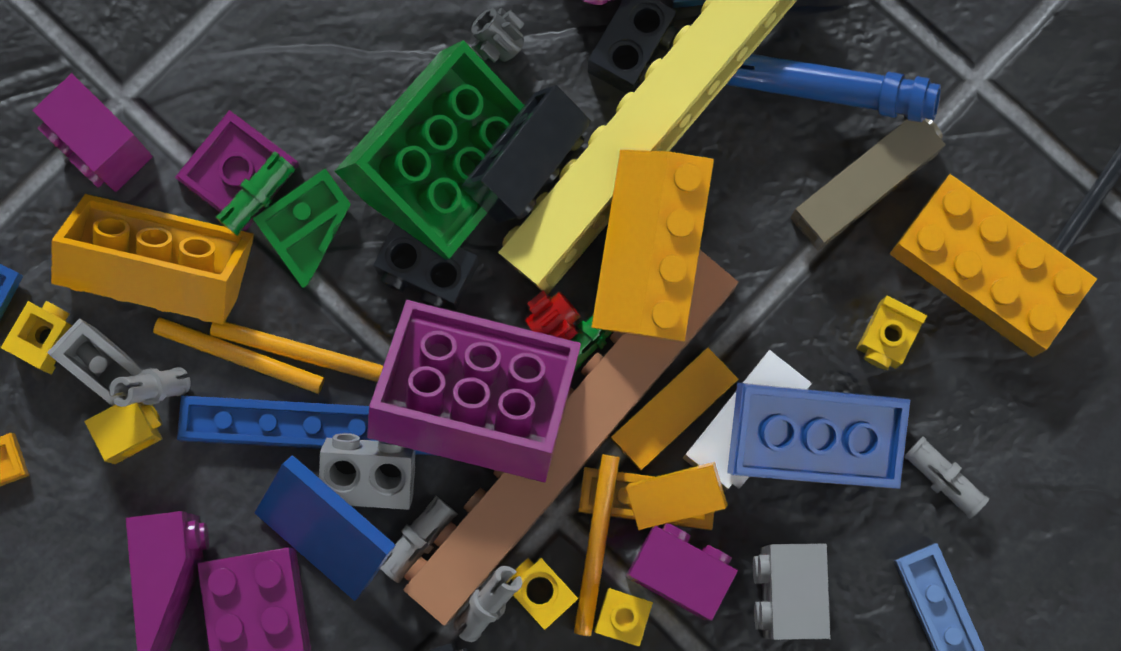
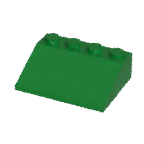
M462 40L437 54L334 172L366 204L445 260L450 259L487 214L461 186L522 110L524 104L473 49Z

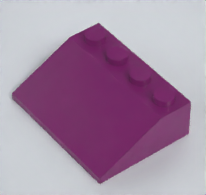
M406 300L369 406L367 438L546 483L581 343Z

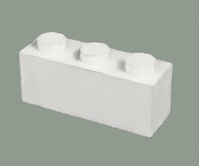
M771 350L765 354L743 382L808 389L812 384ZM736 392L683 457L693 467L715 462L724 492L732 484L739 489L749 478V476H736L727 473Z

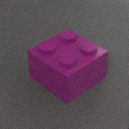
M72 73L32 110L43 121L38 129L98 188L106 183L116 193L153 158L152 154L136 136Z
M669 523L663 525L662 529L654 526L650 529L625 577L699 618L712 621L738 570L729 566L732 558L710 545L703 547L702 551L690 545L688 541L691 535Z

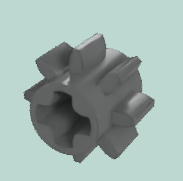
M494 8L488 9L480 14L472 25L471 31L477 40L471 47L484 60L490 58L493 62H496L498 59L503 62L508 61L521 50L524 44L523 34L519 31L523 27L524 22L512 10L506 12L503 8H500L498 11Z

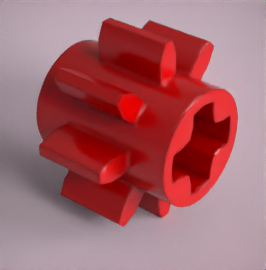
M543 290L527 303L532 314L525 321L532 331L567 340L572 339L578 334L573 323L581 316L560 291L551 297Z

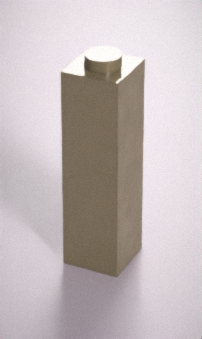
M907 119L798 206L790 219L819 251L936 157L946 145L942 141L943 135L941 130L930 119H924L922 123Z

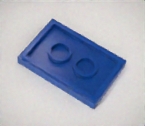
M293 455L281 465L254 512L354 601L366 590L396 546Z

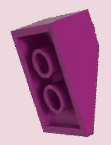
M183 511L126 518L137 651L170 650L199 574L197 563L204 561L203 550L209 549L207 524L200 523V516Z

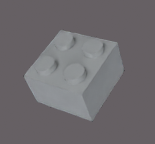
M772 544L761 547L760 555L753 557L754 583L761 584L762 602H755L754 606L756 630H763V638L772 640L830 639L827 544Z

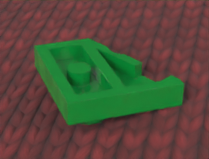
M325 168L254 217L253 220L301 287L305 288L309 285L351 207V203Z

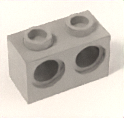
M336 434L332 438H326L321 448L319 478L351 506L409 510L414 495L416 450L382 441L360 440V437L355 434ZM347 461L354 466L356 472L353 474H343L337 470L335 462ZM393 464L399 468L401 475L388 477L381 472L379 466Z

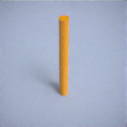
M161 317L155 323L153 333L317 394L320 393L325 378Z
M212 322L210 328V336L375 382H378L383 365L229 322L224 324Z
M602 454L575 621L574 633L582 636H592L620 457Z

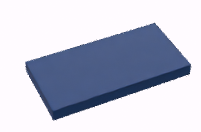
M737 383L727 473L736 476L900 489L910 400L895 397Z

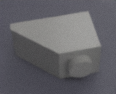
M80 318L47 352L112 406L115 405L113 400L123 397L124 394L110 397L109 387L111 382L118 377L136 376L142 372L124 351L99 330Z

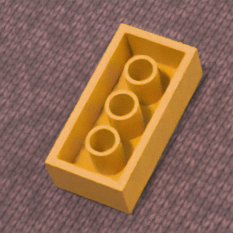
M951 174L939 185L890 252V255L1032 357L1048 349L1097 280L1092 274Z

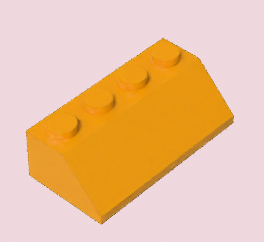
M620 149L591 328L675 342L685 341L714 159L669 151Z
M85 194L52 239L51 284L67 287L74 291H84L113 298L121 302H130L155 308L162 312H172L198 318L204 322L224 324L238 298L253 242V233L240 231L239 235L236 236L224 226Z

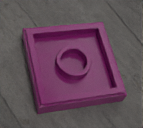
M229 110L175 178L220 213L242 189L239 185L245 179L250 180L274 151L280 157L282 156L295 170L299 163ZM289 177L280 185L276 192L270 197V200L273 199V197L277 194V192L281 189V187L285 184ZM263 206L242 229L246 232L254 222L253 218L265 209Z

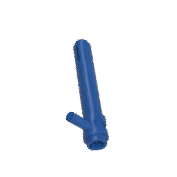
M751 54L726 84L877 110L880 116L896 118L898 114L905 115L909 121L921 123L924 119H935L941 95V84L931 83V79L917 76L915 80L905 79L904 74L888 71L886 75H879Z

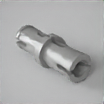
M176 367L165 371L150 368L142 370L136 376L115 378L109 387L110 397L124 394L125 397L113 400L114 404L120 407L140 402L146 405H154L160 403L159 401H163L166 397L185 395L190 389L191 380L190 377L184 379L176 378L187 374V371L183 368Z
M924 436L904 455L906 460L908 459L933 483L931 488L936 493L942 491L967 515V518L971 519L989 501L990 498L980 492L960 473L962 467L956 462L951 464L926 441Z
M435 496L412 525L406 524L401 530L403 535L397 541L395 548L380 569L399 583L424 552L426 554L430 553L434 548L432 543L458 514L442 499Z
M500 566L485 586L474 591L469 600L470 605L454 622L455 632L460 631L465 623H467V627L459 635L461 639L468 642L476 641L490 622H495L496 619L498 620L504 614L505 604L522 586V578L520 576L516 577L508 585L510 579L517 573L515 569L508 566Z

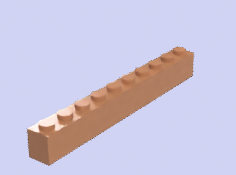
M699 250L685 341L675 342L614 332L610 337V340L615 343L604 357L597 352L581 371L586 378L575 391L570 387L546 483L495 470L493 474L498 480L487 492L480 488L464 506L468 515L458 526L450 522L434 541L439 547L428 561L421 556L404 575V578L409 583L403 590L443 626H447L469 601L474 591L481 587L731 295L739 282L704 252Z

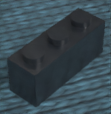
M557 85L535 92L461 187L497 223L514 218L517 220L524 218L536 205L534 197L538 191L552 183L559 175L561 169L558 165L564 157L571 155L582 145L585 139L582 134L592 121Z

